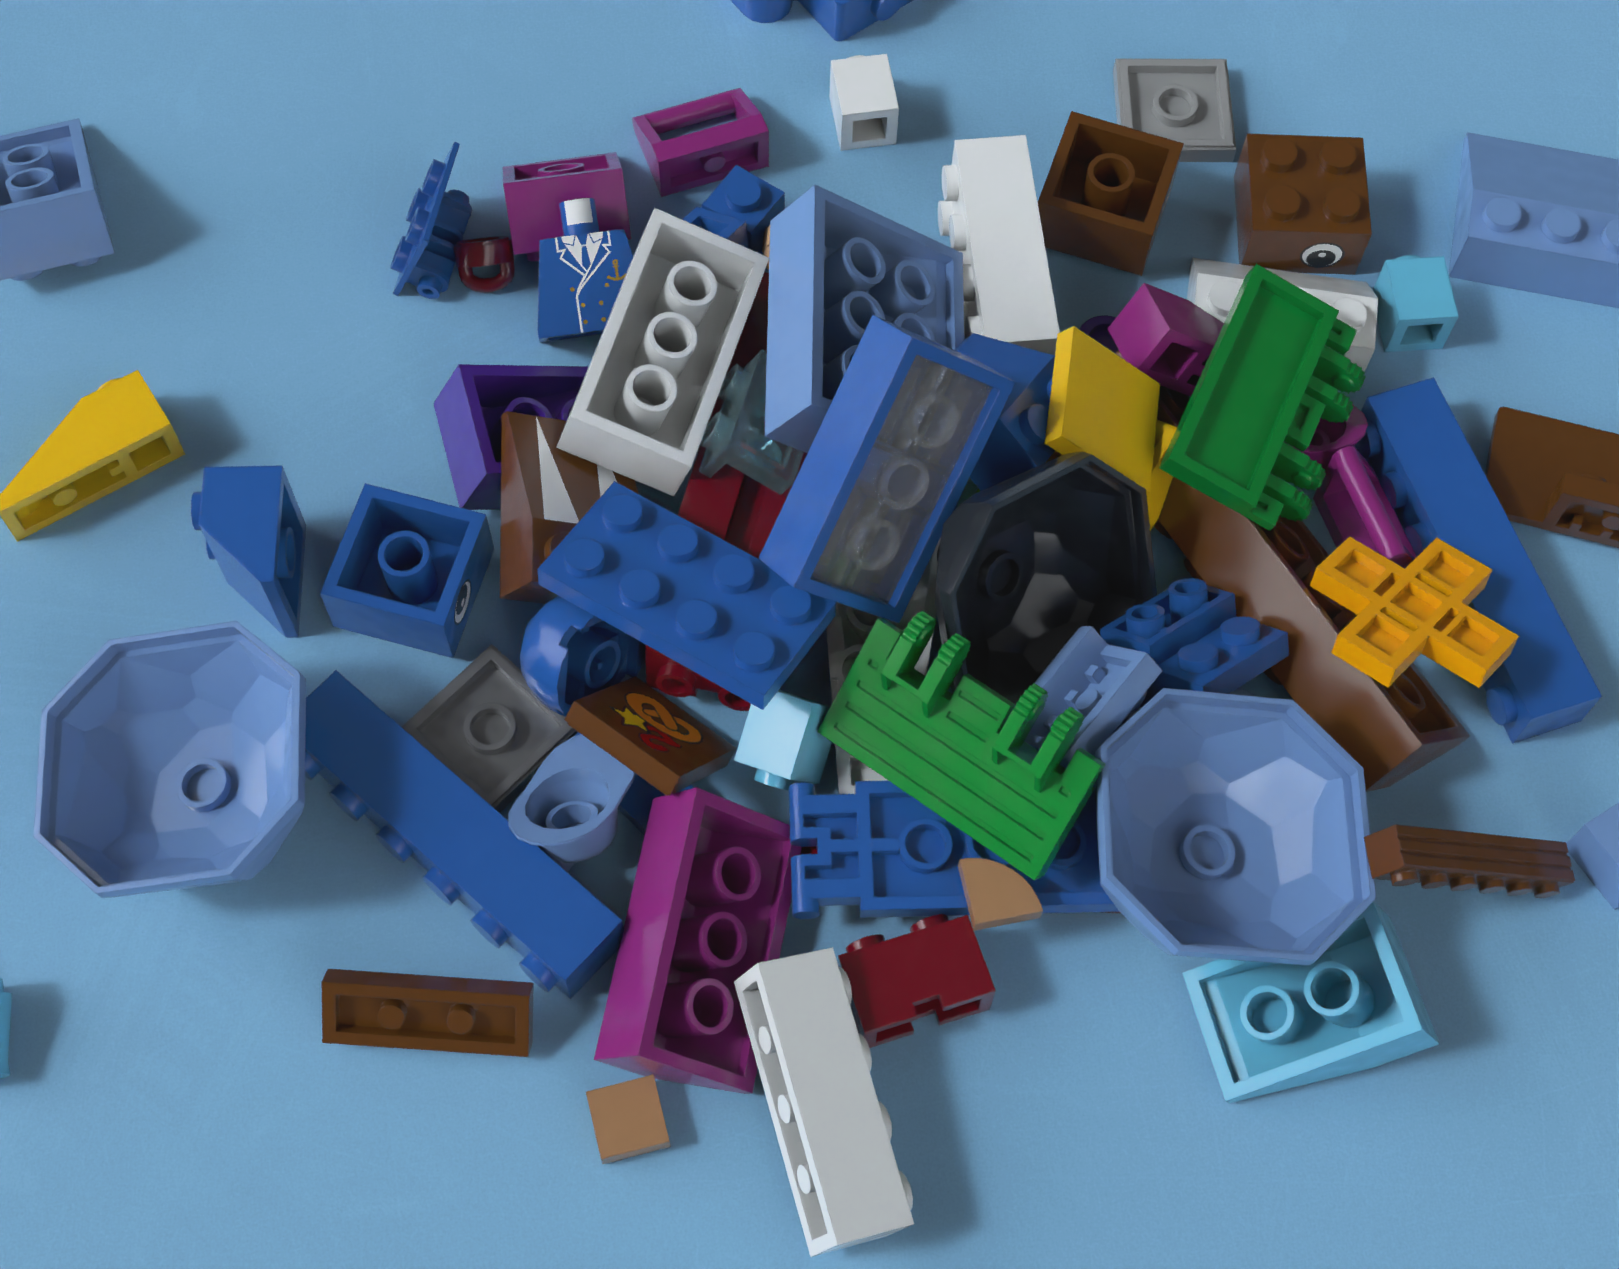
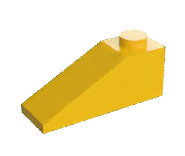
M138 370L122 378L109 380L101 385L98 390L81 398L0 494V516L17 542L185 455L170 421Z

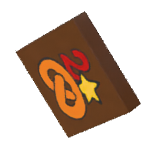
M636 676L575 700L564 719L568 722L569 726L666 796H670L726 767L737 749Z

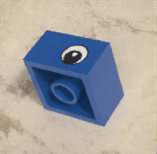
M365 483L320 591V596L333 627L454 658L495 550L487 516L472 510Z

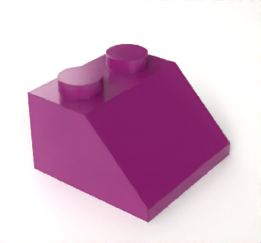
M616 152L503 167V187L514 255L526 253L528 261H539L540 240L564 236L559 203L574 199H595L600 232L624 229L627 239H632L623 171Z

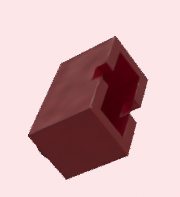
M945 914L933 915L913 924L910 927L911 933L885 940L882 934L866 936L849 944L846 947L847 953L838 955V966L844 969L851 984L852 1000L850 1007L857 1031L866 1039L869 1048L914 1034L911 1021L935 1013L940 1026L990 1010L996 989L968 915L949 920Z

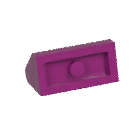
M741 88L632 118L635 134L661 197L723 180L735 165L748 172L769 167V130L761 112ZM732 113L735 114L737 119L736 121L662 141L658 136L661 133Z
M1354 446L1338 450L1331 457L1325 470L1324 480L1320 488H1317L1313 497L1336 548L1350 536L1405 569L1417 556L1379 483L1375 471Z

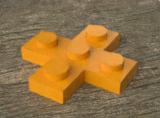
M1349 536L1316 567L1310 583V587L1357 614L1337 635L1331 653L1387 688L1420 654L1425 655L1450 672L1480 688L1510 656L1519 637L1517 634L1468 606L1485 588L1492 569L1437 537L1404 569Z

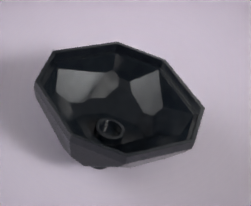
M1075 452L1064 454L984 489L962 502L943 524L941 543L937 550L938 568L935 588V607L942 645L955 633L960 634L971 642L970 651L967 653V657L964 659L959 672L951 684L952 693L956 690L963 675L970 674L1016 706L1020 696L1023 695L1030 685L1032 686L1078 628L1092 626L1100 635L1101 628L1123 616L1129 608L1143 604L1157 596L1146 489L1092 454Z

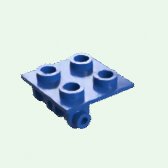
M457 142L453 143L444 162L433 159L422 189H417L406 217V221L410 222L407 235L401 237L390 269L400 272L393 292L396 296H399L406 282L417 286V292L429 299L438 298L440 293L445 292L449 287L456 262L454 245H456V242L463 240L468 220L472 214V207L469 204L470 199L466 193L455 189L445 192L460 146Z

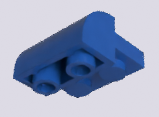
M1194 578L1181 579L1171 583L1165 591L1143 604L1129 608L1123 616L1100 629V635L1107 644L1146 652L1161 668L1162 672L1147 689L1146 697L1140 704L1141 707L1163 688L1230 694L1289 656L1288 632L1260 624L1258 620L1251 617H1237L1234 593L1208 586L1203 580Z

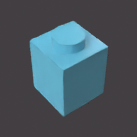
M1405 255L1396 259L1385 260L1373 288V292L1378 297L1377 321L1384 352L1442 349L1459 317L1444 256L1421 258L1417 255Z
M778 690L764 710L751 704L734 761L757 768L754 780L779 789L789 791L788 787L794 784V781L819 784L832 742L817 731L831 706L782 690Z

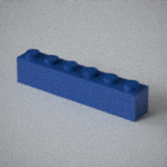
M1433 377L1367 397L1361 411L1365 415L1368 427L1364 437L1355 446L1363 458L1369 459L1416 556L1437 537L1491 568L1492 572L1485 588L1468 606L1519 636L1510 656L1483 684L1486 691V703L1491 717L1498 725L1504 726L1512 744L1581 722L1602 695L1435 378Z
M337 670L306 697L305 777L312 780L317 774L321 775L334 787L329 792V795L348 816L358 821L365 815L381 829L375 836L396 859L404 863L411 856L428 871L422 878L437 896L449 905H452L459 899L476 915L470 921L486 940L497 948H500L507 942L522 955L524 959L519 963V966L541 989L549 992L556 986L571 999L619 949L624 927L623 921L537 845H531L517 839L509 829L508 820Z

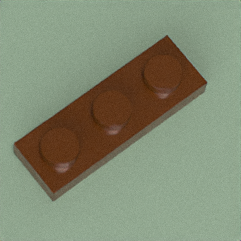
M327 969L321 982L322 1043L529 1057L533 1042L534 983L342 969Z

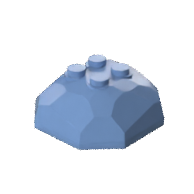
M238 621L108 640L42 709L33 837L101 898L122 897L250 880L271 862L304 809L306 678Z
M1163 688L1096 750L1095 757L1105 763L1095 782L1100 885L1116 908L1136 929L1166 954L1264 963L1311 965L1376 899L1375 879H1372L1364 842V837L1370 835L1364 768L1294 700Z

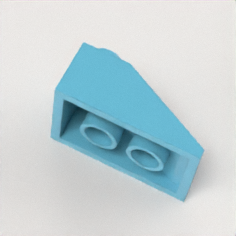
M1374 901L1311 965L1217 959L1182 973L1225 1101L1228 1103L1375 1068L1439 1044L1392 920Z

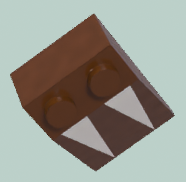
M510 411L502 414L500 599L546 604L558 595L539 585L537 569L614 481L639 494L635 480L556 448L567 422L565 420Z

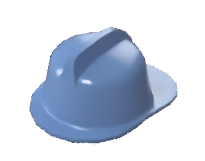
M582 734L573 736L557 746L547 756L524 792L516 799L508 813L509 829L517 839L531 845H537L566 872H569L576 862L593 858L611 845L618 830V806L633 783L636 773Z

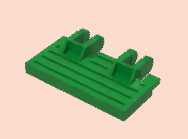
M1256 263L1243 280L1159 469L1269 531L1276 526L1280 515L1282 518L1285 517L1295 522L1307 519L1313 506L1311 504L1312 500L1309 499V495H1305L1303 491H1298L1294 486L1307 489L1308 491L1309 489L1315 490L1320 488L1326 473L1324 472L1325 469L1322 468V464H1318L1317 460H1311L1308 455L1302 452L1309 447L1321 417L1322 420L1325 419L1336 424L1337 422L1343 423L1344 420L1347 421L1354 407L1352 406L1353 401H1350V397L1345 396V393L1342 392L1349 394L1350 392L1360 391L1366 378L1362 367L1357 366V363L1354 364L1350 359L1343 356L1349 351L1357 330L1336 318L1339 310Z
M921 610L920 613L913 616L903 631L886 619L878 618L817 732L1034 881L1043 877L1094 791L1093 785L1105 766L1104 762L1083 748L1075 751L1066 768L1060 765L1083 724L1084 715L1072 707L1066 709L1056 718L1050 733H1048L1038 751L1026 743L1025 739L1045 707L1048 697L1046 690L1033 683L1020 696L1015 706L1014 703L970 674L963 675L952 694L948 690L959 672L964 659L967 657V653L970 651L971 642L960 634L955 633V635H952L940 648L937 658H935L925 676L914 669L933 634L935 624L937 623L935 622L936 619Z

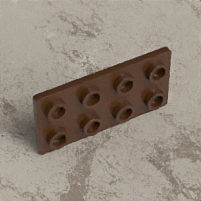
M1500 407L1494 417L1485 475L1509 521L1619 548V434L1513 408Z

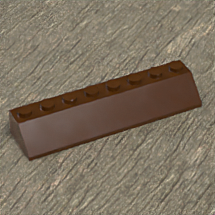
M1118 350L1115 354L1123 358L1120 351ZM1160 386L1157 420L1178 427L1191 397ZM1172 478L1160 516L1154 527L1165 537L1174 540L1186 556L1184 565L1194 579L1203 580L1208 586L1235 594L1237 617H1251L1258 620L1260 624L1288 632L1289 656L1265 670L1264 673L1273 682L1283 685L1293 700L1364 768L1366 792L1392 786L1470 737L1414 663L1387 688L1331 653L1337 635L1357 614L1310 587L1316 567L1329 555L1303 521L1297 520L1295 522L1285 517L1282 518L1280 515L1276 526L1269 531L1179 479Z

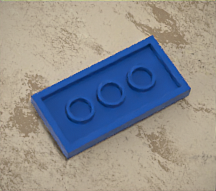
M615 481L537 569L540 586L761 710H764L834 619L837 602L792 587L760 559Z

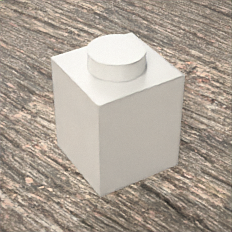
M887 54L856 55L846 59L831 60L829 97L840 150L896 144L899 105Z

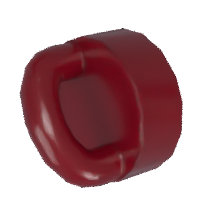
M508 236L467 239L458 241L454 245L456 267H458L460 280L466 287L475 292L491 293L504 289L512 282L515 273L512 239H509ZM500 265V273L494 277L479 278L473 274L472 267Z

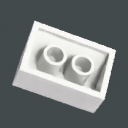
M1192 258L1187 300L1225 323L1245 276L1254 266ZM1265 268L1339 310L1336 318L1357 330L1349 351L1343 356L1350 359L1352 363H1357V366L1362 367V371L1365 372L1375 350L1378 297L1368 283Z

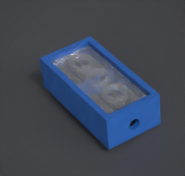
M872 315L759 559L794 588L899 623L942 536L943 524L953 513L1016 382L974 358Z

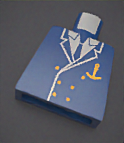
M594 198L574 199L559 203L564 236L540 240L537 327L540 343L601 335L633 259L624 229L599 231Z

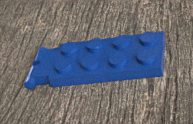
M888 780L855 781L854 794L815 795V785L805 782L794 783L788 787L790 844L799 847L817 846V854H801L791 857L792 916L794 918H817L820 915L819 906L859 905L860 918L919 917L945 914L947 916L970 915L958 869L959 860L964 858L988 859L1013 869L1029 883L1036 893L1043 909L1042 913L1119 912L1100 885L1095 789L1043 877L1034 881Z

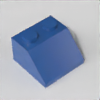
M973 333L955 351L976 359L1016 382L970 476L972 481L982 491L1044 464L1055 452L1053 448L1045 444L1055 355Z
M283 466L204 467L202 492H194L192 495L191 518L194 529L202 530L206 538V550L209 559H216L227 583L286 638H299L306 523Z

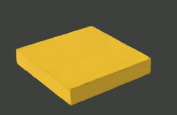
M1075 326L1058 333L1045 444L1062 455L1075 452L1092 454L1146 489V494L1150 493L1160 383Z

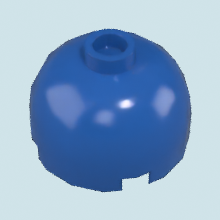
M557 596L536 613L525 629L520 652L521 672L536 699L550 710L566 717L575 700L620 683L626 674L632 678L637 677L642 667L646 645L562 597Z

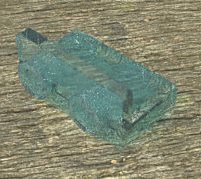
M762 349L744 367L738 364L733 366L724 378L718 397L724 400L722 408L708 423L700 443L702 447L706 448L699 472L711 478L727 463L781 495L793 485L804 452L765 437L767 351Z

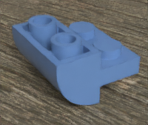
M1092 626L1078 628L1034 683L1046 690L1048 697L1043 711L1035 721L1025 742L1039 751L1048 733H1050L1056 718L1066 709L1072 707L1084 715V720L1060 765L1066 768L1075 751L1079 748H1083L1095 756L1096 750L1112 735L1128 713L1134 711L1144 701L1147 689L1162 672L1161 668L1146 652L1109 645Z

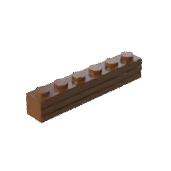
M1398 824L1364 837L1372 879L1390 880L1392 886L1421 883L1423 889H1432L1449 885L1451 891L1478 888L1479 893L1487 894L1506 890L1508 896L1534 893L1535 898H1547L1560 894V887L1572 884L1575 881L1573 870L1570 868L1572 866L1570 856H1567L1568 848L1566 842Z

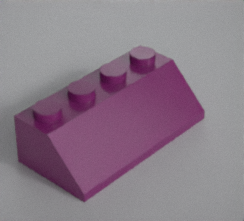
M698 787L677 792L670 796L665 795L653 798L594 1060L642 1076L654 1074V1078L658 1080L742 1094L753 1093L758 1067L734 981L757 963L780 958L792 898L791 857L800 855L802 848L790 844L789 824Z

